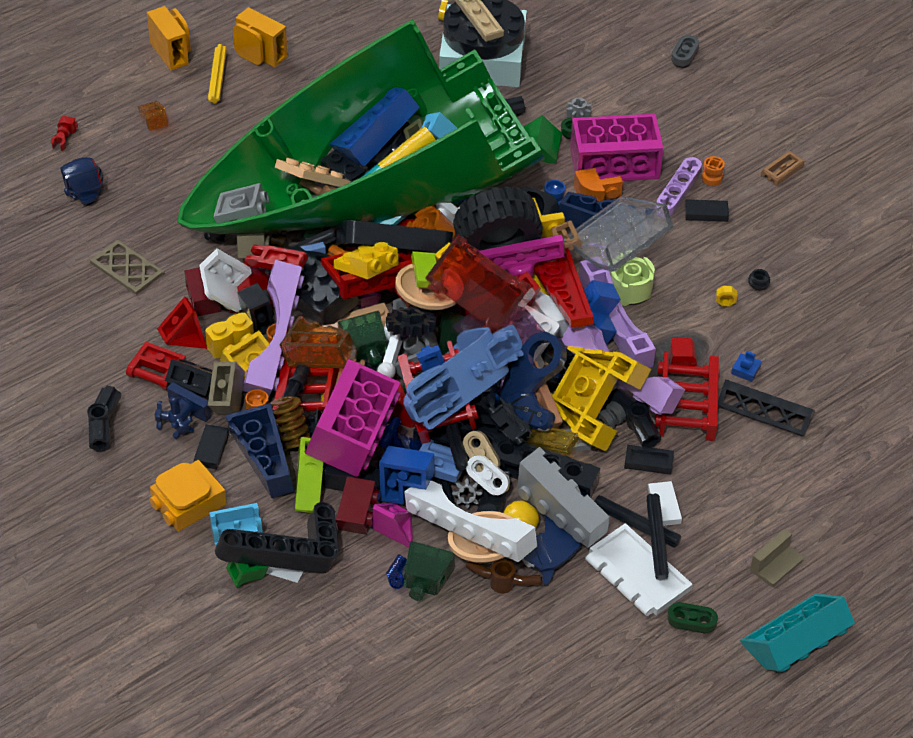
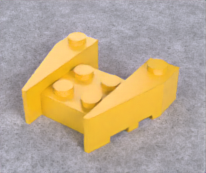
M568 346L567 349L575 353V356L554 394L551 393L560 416L571 427L574 435L599 449L607 451L617 430L596 419L618 378L641 389L651 369L621 352H606L598 349L590 350L582 347Z

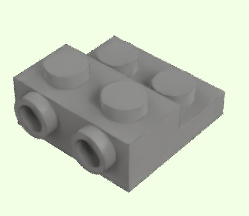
M260 183L220 193L213 216L215 222H228L266 213L265 204L269 203L268 193L266 190H263Z

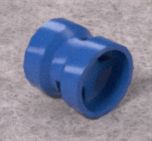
M550 180L545 183L544 192L554 196L560 205L564 198L566 187L559 180Z

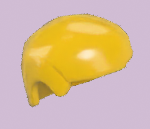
M514 501L506 506L503 512L512 518L534 526L535 529L539 524L538 511L526 501Z

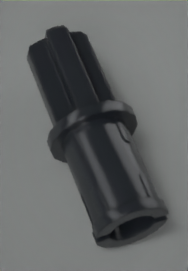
M305 364L297 365L293 376L287 380V387L282 397H297L299 392L304 390V383L311 372L308 366Z

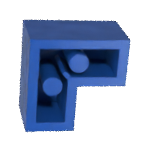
M591 280L584 292L594 318V324L592 325L602 331L607 345L617 332L609 315L621 299L613 284Z
M388 446L379 462L381 501L404 505V491L408 488L414 487L426 490L435 473L434 453Z

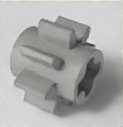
M575 98L572 100V103H567L566 117H590L591 104H587L585 99Z
M469 477L466 478L463 484L459 481L456 482L459 490H454L452 495H458L457 505L462 502L466 503V508H469L471 502L479 503L476 495H482L483 491L477 490V482L473 484L470 482ZM466 487L469 488L470 492H473L470 498H467L466 494L462 493Z

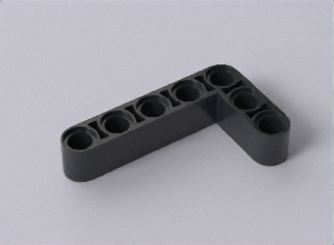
M346 220L338 223L336 245L345 247L368 245L373 247L376 243L385 242L389 246L398 248V250L437 253L448 243L452 244L453 232Z
M319 502L314 506L307 521L308 538L226 529L221 533L215 547V555L225 562L326 573L331 569L338 555L335 510L332 505L326 502Z

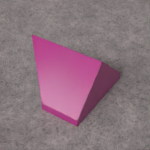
M396 503L374 504L373 530L414 550L413 514Z

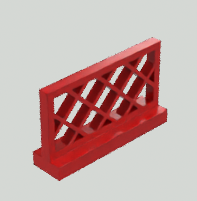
M401 250L402 253H398L397 266L369 279L335 269L334 265L331 264H334V260L343 256V254L321 258V265L339 286V295L343 299L395 288V281L399 271L412 264V252Z

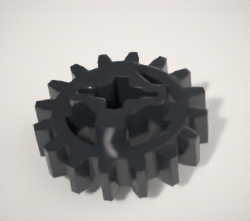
M409 306L405 309L400 307L398 310L393 309L392 313H387L386 328L388 332H393L392 335L401 334L402 338L410 339L414 336L421 338L423 335H430V332H434L436 317H434V313H429V310L422 311L419 307Z

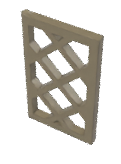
M116 240L90 259L92 265L136 295L165 274V271L119 240ZM120 247L126 252L113 253V250ZM135 257L142 263L129 264V258ZM109 258V265H103L99 262L101 259ZM113 258H126V264L113 265ZM151 268L156 273L145 275V269ZM125 269V276H119L113 270ZM129 269H142V275L129 276ZM129 281H142V283L135 287Z

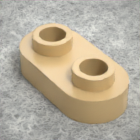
M481 431L469 432L463 440V445L469 458L482 455L500 468V459L487 436ZM475 438L480 440L479 447H476L473 443ZM478 463L477 470L482 472L484 466L482 463Z

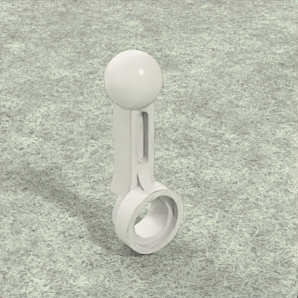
M385 323L384 338L389 344L383 363L378 366L377 372L393 378L396 373L394 366L403 340H401V334L392 335L393 332H388Z

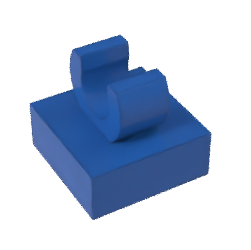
M430 345L421 348L422 352L416 354L422 372L445 363L438 345L432 348Z
M752 352L740 353L731 374L753 382L762 361L755 359V354Z

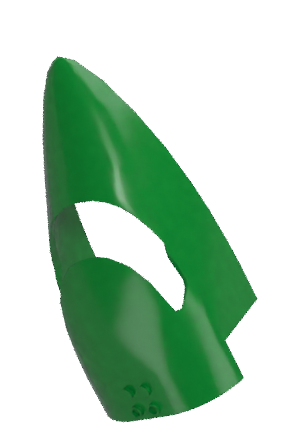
M412 19L329 69L264 117L237 141L198 181L180 206L177 222L182 227L192 231L220 235L338 226L339 222L346 220L378 223L407 214L413 216L421 209L437 203L460 204L467 201L470 196L477 195L482 190H490L492 187H496L544 160V155L534 138H530L491 79L477 51L473 50L439 69L421 31ZM394 87L406 89L420 107L408 119L409 124H412L419 118L425 121L426 115L440 112L457 127V129L373 173L316 197H312L314 193L299 184L302 178L275 168L277 159L286 161V158L299 161V165L302 161L315 165L314 168L321 165V159L332 149L330 143ZM258 183L261 184L264 191H267L269 203L265 204L266 213L228 222H215L213 216L220 193Z

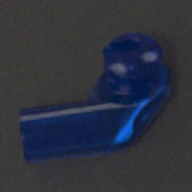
M399 554L386 572L389 585L395 589L404 586L405 579L402 570L408 562L405 557Z

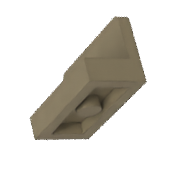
M786 529L782 530L754 554L750 571L771 587H774L796 568L804 558L790 547L792 534Z

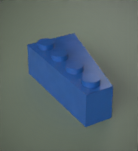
M394 87L332 141L330 146L357 165L364 167L420 107L406 89Z

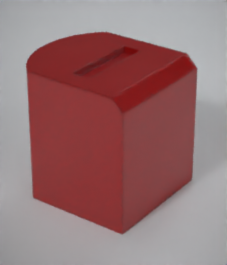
M692 338L671 339L669 351L670 364L697 365L695 342Z

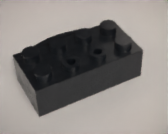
M298 245L291 248V250L305 252L308 257L300 275L304 276L301 289H296L295 295L299 296L297 309L320 326L335 324L360 303L359 296L343 299L339 295V286L321 265V258L330 257V255L315 251H305ZM267 269L264 271L268 279V282L271 274V269Z

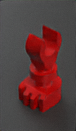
M68 116L60 118L57 124V134L51 139L53 150L57 143H61V151L66 148V138H68L70 133H75L78 127V122L75 121V118Z

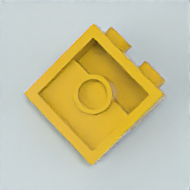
M385 242L376 243L373 247L368 245L359 246L358 249L344 253L343 256L335 259L334 268L369 279L398 265V248L389 246Z
M259 330L254 334L248 333L240 339L238 344H230L224 348L220 361L236 362L245 371V380L250 362L269 346V342Z

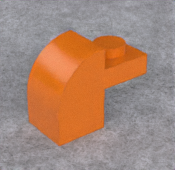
M596 168L575 171L574 189L576 193L594 196L597 199L596 201H604L622 196L623 181L621 176L600 179Z

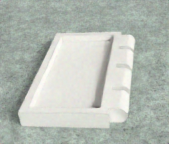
M626 523L590 547L589 554L585 559L597 571L601 570L600 574L613 586L618 585L617 589L629 601H635L634 605L646 616L652 613L657 616L692 590L693 584L668 561V578L665 580H657L655 578L652 547Z

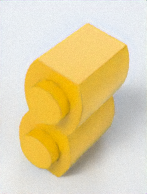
M238 313L232 315L226 321L210 325L205 330L207 349L215 359L221 358L222 350L228 345L238 344L240 339L248 333L254 334L253 322L246 313Z

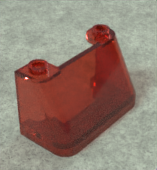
M457 234L425 277L430 283L427 287L438 295L442 292L484 322L483 327H488L493 334L506 327L532 299L535 291L526 281L522 279L520 282L518 277L505 271L481 254L477 248H473L468 244L465 238Z

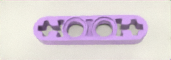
M689 157L682 162L657 199L656 212L659 215L666 217L674 214L701 173L702 163L699 159ZM680 178H685V179H687L688 181H687V182H681V181H679L678 179H680ZM671 191H677V192H679L680 194H678V195H672V194H670L669 192H671Z

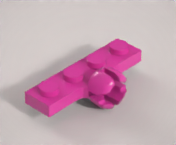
M562 235L476 251L474 252V257L482 261L483 273L507 269L508 277L523 274L526 271L533 276L535 263L564 257V240Z

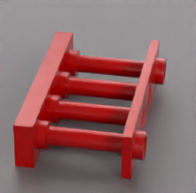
M335 337L333 349L302 351L298 348L296 340H289L284 351V362L280 370L279 383L274 400L282 397L287 387V380L293 376L297 365L303 360L331 359L330 366L310 367L311 372L308 377L328 376L327 383L305 385L304 390L299 392V394L325 393L323 401L301 402L299 405L303 407L304 412L316 411V409L324 411L336 386L342 358H347L346 347L342 346L340 337ZM273 405L272 410H276L277 408H279V406ZM274 414L276 419L281 417V414Z
M451 341L447 342L450 353L442 355L444 362L459 353L458 348L453 349ZM403 354L397 357L405 387L407 388L410 381L414 379L413 376L417 375V372L422 371L419 362H409L407 354ZM467 403L465 405L466 410L453 413L433 429L469 419L472 430L476 429L474 419H478L475 405L470 406ZM415 421L421 444L431 442L429 432H433V430L427 429L421 422Z
M664 352L663 361H658L657 374L667 378L668 373L703 376V378L707 379V382L703 384L675 383L684 388V392L703 393V396H707V399H703V401L679 400L676 406L677 409L700 410L702 413H706V417L702 419L666 416V413H662V415L656 414L655 426L659 427L661 437H664L665 425L701 428L702 431H706L705 441H715L718 416L719 356H710L708 365L700 367L668 364L669 352Z

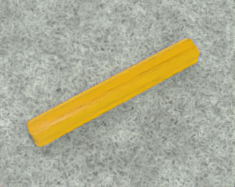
M218 44L214 52L208 101L213 102V104H217L221 96L227 53L226 46H222V44Z

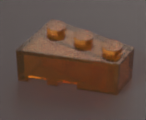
M298 316L280 343V348L288 366L295 367L298 364H305L308 367L344 369L348 359L354 360L358 354L348 331L332 326L323 327L317 321H305L302 316Z

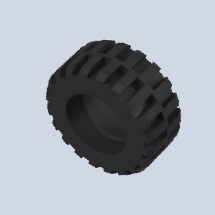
M504 186L503 188L492 187L491 190H482L479 194L470 196L467 202L464 201L460 205V209L457 210L453 220L460 249L474 256L476 251L541 239L543 229L535 201L531 195L519 188L512 189L510 186Z

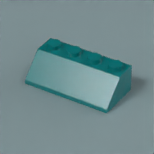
M815 593L740 641L765 669L783 672L791 667L790 664L796 660L808 657L810 655L809 652L815 648L827 645L829 643L828 640L834 636L846 633L848 631L847 628L855 624V621L844 596Z

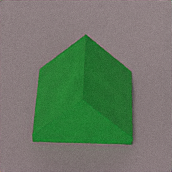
M542 115L523 127L530 138L533 137L542 150L544 160L541 162L556 164L562 133Z

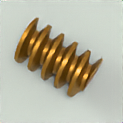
M288 396L270 402L271 405L279 406L273 413L281 414V417L275 421L276 423H283V426L278 428V431L286 432L280 438L281 441H288L283 448L299 447L301 437L311 438L310 433H307L308 426L304 424L306 418L304 415H301L304 410L303 407L299 406L301 404L300 398Z

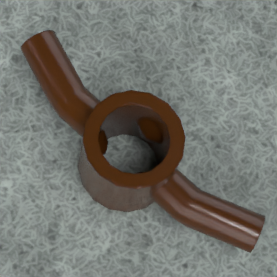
M507 559L495 561L491 569L475 562L468 561L466 564V568L482 577L490 578V586L497 593L504 594L510 592L514 588V584L521 586L541 585L540 575L515 574L514 564Z

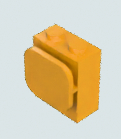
M166 6L148 11L147 20L150 44L170 71L188 65V53L191 52L189 28L185 19L176 8L171 9L169 12Z
M249 7L238 14L236 25L233 27L234 49L240 57L256 65L265 62L274 68L287 58L285 25Z
M199 460L191 464L180 463L160 474L156 478V483L150 486L151 497L149 501L155 510L159 509L165 522L169 526L172 525L177 532L209 515V512L216 511L227 505L225 489Z

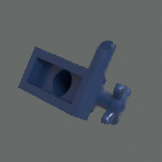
M174 382L167 387L171 409L169 411H162V401H158L157 410L155 411L156 428L161 430L162 420H169L172 423V428L177 430L172 435L175 439L180 434L194 432L193 427L189 426L193 421L192 417L189 416L190 414L204 422H207L212 417L208 400Z

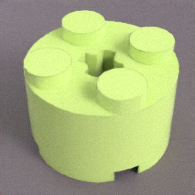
M633 253L620 255L615 258L610 268L612 282L621 299V305L627 306L640 303L651 298L655 269L653 263L644 256L642 259L636 257L637 254Z

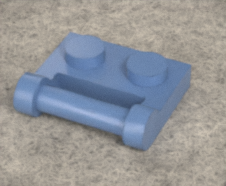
M434 440L422 444L419 451L434 453L435 473L433 476L456 483L463 470L458 471L456 469L450 447L436 444Z

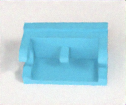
M440 112L426 115L422 127L428 128L437 139L457 129Z
M257 503L209 512L215 547L221 533L226 529L263 533Z

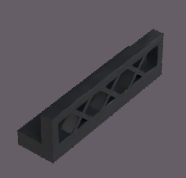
M726 379L718 399V406L803 436H805L810 419H813L815 413L814 409ZM727 390L736 392L740 402L732 406L723 403ZM741 395L747 396L748 398L743 400ZM756 399L762 409L751 413L748 411L745 402ZM762 402H765V403L770 404V405L767 406V407H764V405H763ZM742 404L744 410L737 408V406ZM774 406L779 407L784 416L776 421L771 420L766 411ZM785 410L791 411L793 413L786 415ZM764 412L766 417L760 416L758 414ZM795 414L805 416L802 429L792 427L788 418ZM783 420H786V422H787L788 425L783 424V423H780V422L783 421Z

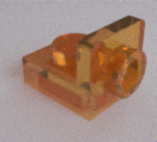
M156 100L138 106L139 114L145 118L150 131L168 126L165 108L160 102Z

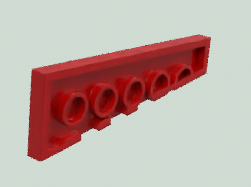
M569 248L565 249L564 257L535 263L534 273L570 327H584L594 324L593 314Z

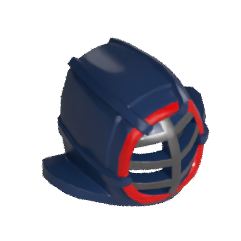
M78 158L60 167L66 196H70L75 200L79 199L82 204H88L97 200L102 188H104L103 172L92 158Z

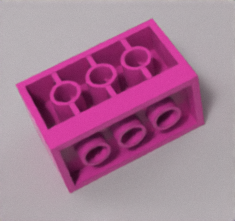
M656 114L572 118L570 152L574 173L579 170L596 168L600 179L621 176L622 181L660 179L663 144Z
M348 359L318 421L305 454L358 477L361 469H367L387 425L385 422H388L401 394L397 391L400 382Z

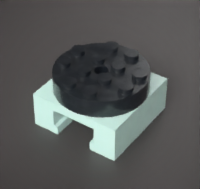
M481 0L504 30L503 37L485 42L456 2L447 4V10L444 14L439 69L476 50L496 86L520 87L527 10H520L509 0Z

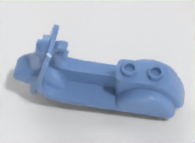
M514 325L506 326L493 334L488 327L466 330L460 333L457 337L459 353L442 365L428 369L416 376L407 385V393L403 401L409 417L413 421L421 422L425 428L433 429L504 377L509 371L507 363L518 360V356L524 355L523 351L520 350L522 348V341Z

